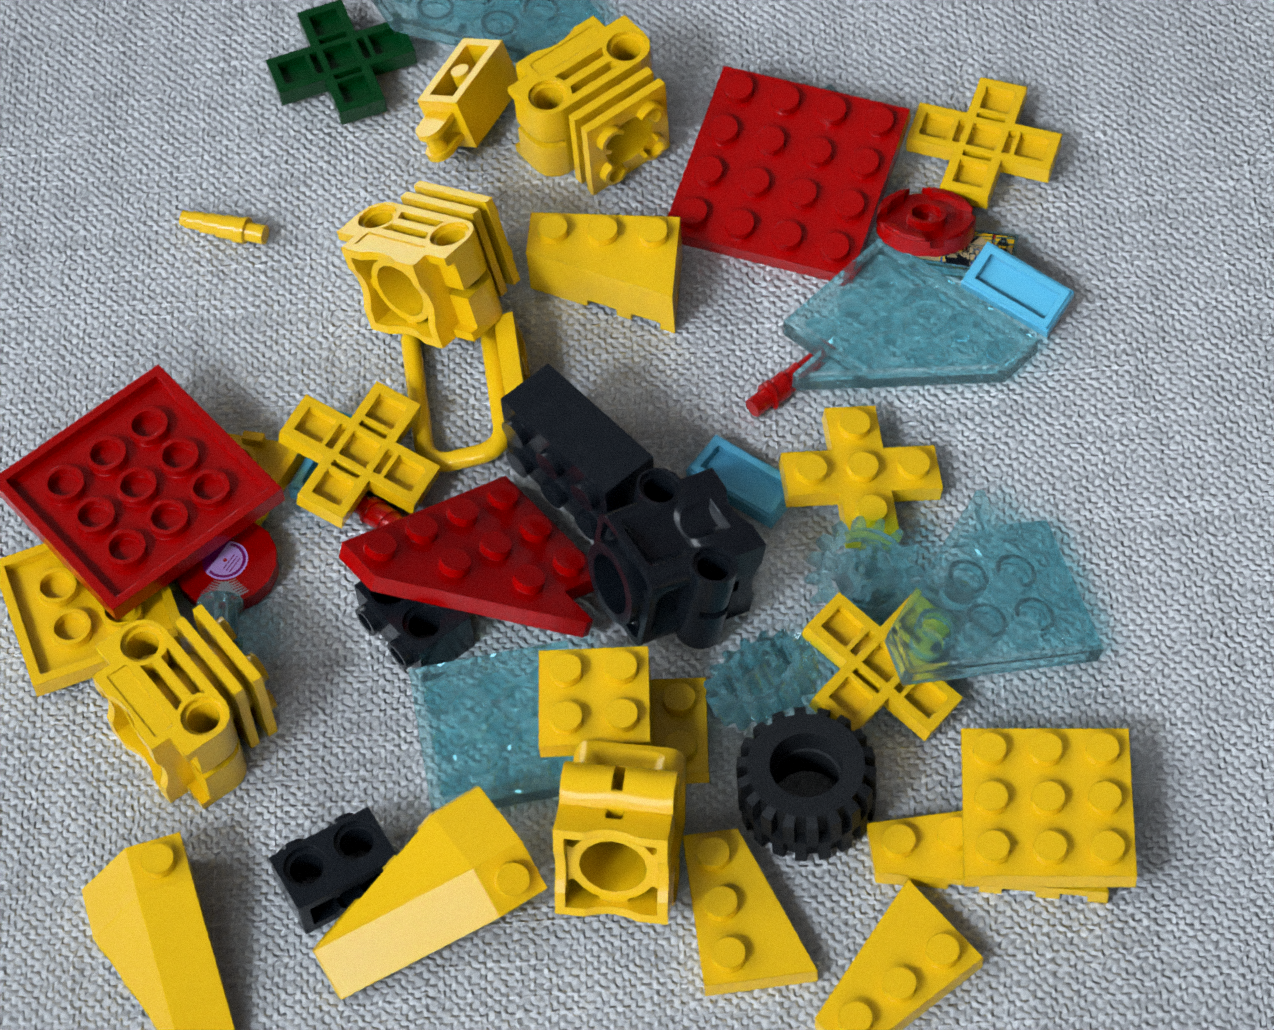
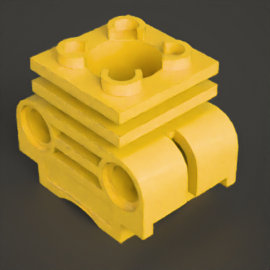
M625 14L607 26H604L593 15L575 26L559 43L549 48L535 51L515 63L518 81L507 87L508 94L515 102L517 122L521 125L518 128L520 141L515 144L516 151L542 175L557 177L575 170L576 179L581 184L587 181V190L594 196L606 187L619 183L628 173L645 162L658 158L664 150L670 147L665 82L660 78L654 81L650 40Z
M420 180L414 185L416 193L406 192L401 196L403 205L394 202L374 204L359 212L337 231L339 240L347 242L341 247L348 268L354 273L361 285L364 310L371 328L387 334L412 335L422 340L425 344L438 348H445L456 337L475 342L502 316L503 308L499 296L502 297L508 291L505 283L515 285L521 280L513 259V252L508 245L499 219L498 209L490 196Z
M200 604L192 609L200 635L184 616L174 621L182 648L166 628L157 621L149 619L136 620L95 645L98 653L108 665L93 674L92 678L97 691L103 698L108 700L107 718L112 731L128 750L135 752L148 764L152 771L155 785L167 800L172 803L189 791L204 810L234 790L243 781L247 773V763L237 732L252 749L260 743L253 718L269 737L276 733L278 729L272 712L277 707V703L269 689L266 690L264 682L269 680L265 667L255 654L251 652L245 656L235 645L233 640L237 636L222 616L214 620L203 605Z

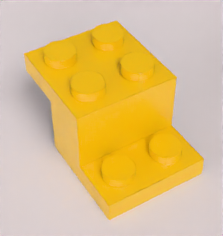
M648 646L539 651L540 757L574 756L578 744L588 740L670 747L677 749L685 756L686 784L710 783L706 677L652 679Z

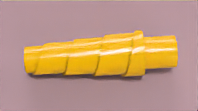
M183 210L179 217V224L183 228L215 235L217 238L231 240L234 243L247 244L248 242L264 245L269 237L268 225L253 223L252 218L246 216L239 217L229 214L221 215Z

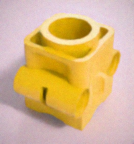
M594 740L583 741L578 744L573 761H565L562 768L559 806L553 826L555 914L584 917L596 914H614L628 917L637 922L668 925L671 906L675 905L680 874L679 853L686 823V759L682 752L670 747Z

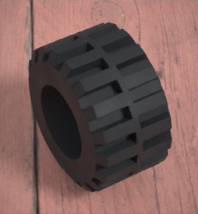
M806 707L794 708V715L787 717L783 711L772 714V724L768 726L762 721L753 728V739L745 738L741 745V757H737L739 811H742L743 824L747 830L753 829L756 842L762 847L771 842L772 853L784 857L786 852L790 851L795 853V860L807 861V854L818 853L819 860L831 858V849L835 847L843 853L852 847V835L859 839L863 837L867 829V820H873L875 813L877 767H875L872 746L867 747V736L860 728L851 731V720L840 715L836 720L831 719L830 710L818 708L817 714H806ZM801 771H814L824 774L836 783L825 793L812 797L795 796L778 786L785 777Z

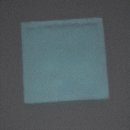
M568 640L408 669L432 812L475 786H480L496 808L559 797L564 762L573 761L574 756L540 757L539 651L569 649Z

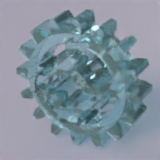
M857 516L852 521L851 530L848 529L842 520L831 527L833 537L823 533L815 541L823 552H811L806 558L807 563L816 567V571L804 577L805 584L817 585L818 592L810 599L812 605L825 602L827 605L837 594L832 585V581H835L842 595L875 623L877 620L881 626L905 601L904 598H908L912 593L918 596L921 591L918 586L910 583V579L917 577L923 572L921 566L909 565L908 558L917 551L916 547L908 546L902 549L898 542L901 540L904 532L898 529L890 536L884 533L885 520L881 518L871 528H867L864 517ZM861 542L860 547L853 555L845 552L841 554L836 553L845 544ZM884 552L887 554V556H888V557L890 558V560L892 561V564H893V566H894V569H892V568L890 567V565H889V563H888V561H887V559H886V557H885V555H884ZM865 562V576L872 580L861 588V574L854 570ZM873 595L881 598L885 596L891 597L883 606L865 609L866 604Z
M780 629L773 638H769L765 630L760 632L755 642L750 643L746 638L741 639V648L736 652L725 650L722 653L725 659L724 663L711 665L709 670L713 678L704 681L703 684L708 693L705 695V698L715 716L720 718L724 726L728 727L735 722L739 731H744L751 722L759 724L762 721L767 724L768 719L772 718V714L783 711L786 716L785 711L790 707H804L801 697L816 693L817 688L813 681L822 678V672L818 666L820 661L810 641L806 642L801 633L798 632L790 637L786 629Z

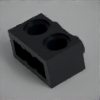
M362 581L354 585L359 607L355 609V613L360 623L373 636L379 632L388 642L387 647L394 660L404 670L412 667L424 681L475 645L471 620L466 612L372 592ZM394 599H402L401 601H399V602H397V603H393V604L387 603V602H389V601H391V600H394ZM425 633H435L431 637L419 638L420 635Z
M366 807L356 813H346L337 817L327 828L306 839L299 838L288 842L278 853L268 858L279 889L304 933L308 934L339 918L356 898H360L384 871L382 868L393 855L397 854L369 807ZM359 849L370 850L363 857H348L352 852ZM312 874L320 875L312 883H299L305 876Z

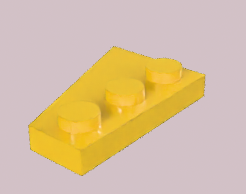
M738 828L683 835V847L705 996L818 981V970Z
M907 879L816 1015L815 1029L903 1030L983 967V957Z

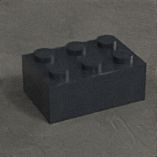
M548 363L501 398L504 419L502 429L507 438L508 452L506 457L509 464L521 477L526 478L529 475L540 486L543 495L549 503L557 509L564 507L575 518L576 524L583 534L589 539L594 540L600 514L632 503L638 477L642 472L654 468L653 456Z

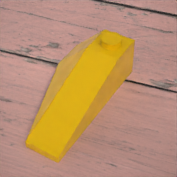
M480 786L473 787L430 813L418 826V832L399 854L393 855L382 868L384 871L360 898H356L312 949L339 999L342 1000L489 924L547 889L522 840Z
M180 832L125 848L82 889L95 943L110 960L126 987L136 997L157 1030H236L192 865Z

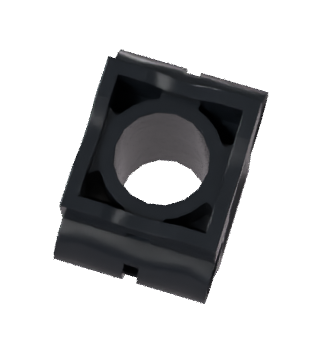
M652 468L642 472L638 477L631 504L600 514L594 543L588 552V568L594 592L602 608L610 619L616 624L622 625L635 645L640 646L676 632L678 639L683 644L695 649H706L719 642L726 619L750 611L754 595L752 579L762 563L766 543L754 526L737 515L731 508L727 499L726 487L713 468L682 479L668 469Z

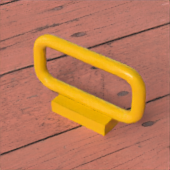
M513 312L502 314L500 319L480 337L493 432L485 442L453 451L442 452L437 450L434 445L421 340L412 335L401 334L408 398L421 404L420 415L412 425L414 449L420 456L439 465L440 472L456 471L487 463L496 459L508 447L507 438L502 429L504 419L501 398L530 377L525 339Z

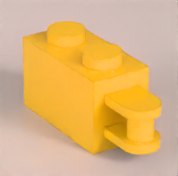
M463 38L418 98L417 102L425 117L419 123L415 132L421 142H426L427 148L425 153L430 162L438 163L447 160L459 146L477 148L512 100V97L508 94L507 87L518 81L517 72L502 40Z

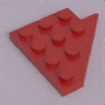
M507 476L342 542L339 558L372 592L582 638L589 635L593 619L574 601L594 591L589 574L588 557Z

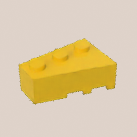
M531 212L526 246L531 289L586 306L590 302L598 303L616 309L617 316L632 320L633 316L636 315L659 322L660 329L675 333L683 257L680 217Z

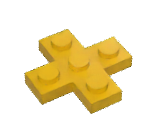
M980 77L967 113L920 102L906 138V151L949 160L940 189L951 191L961 196L971 206L988 209L1000 173L1049 183L1061 149L1062 134L1018 124L1027 101L1028 87Z
M376 381L350 418L306 394L279 431L278 441L318 463L297 494V505L341 529L367 491L376 494L411 514L415 513L439 477L440 472L439 465L400 445L419 417L421 404Z
M875 406L824 408L822 424L827 450L782 452L778 465L786 507L838 505L845 548L897 546L900 530L894 502L940 500L943 485L935 446L883 448Z
M838 592L806 625L801 634L804 639L840 669L813 697L809 707L816 713L818 708L830 710V718L834 720L843 715L851 720V731H854L858 728L862 729L884 706L923 741H926L963 699L959 693L923 664L948 638L954 627L914 593L880 627L844 595Z

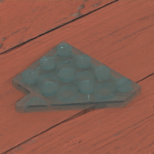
M977 490L884 640L902 686L1095 662L1104 650L1047 520L999 525L984 490Z

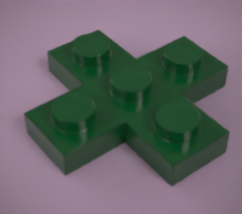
M336 0L298 12L299 26L308 47L266 60L268 73L281 105L284 106L328 92L341 125L386 112L385 98L375 76L417 63L415 49L401 18L355 31L342 0Z

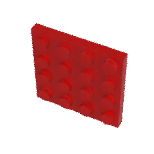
M724 66L668 217H680L682 245L853 287L877 218V207L883 201L911 120L910 109Z
M159 364L0 473V497L116 621L285 501L283 489Z

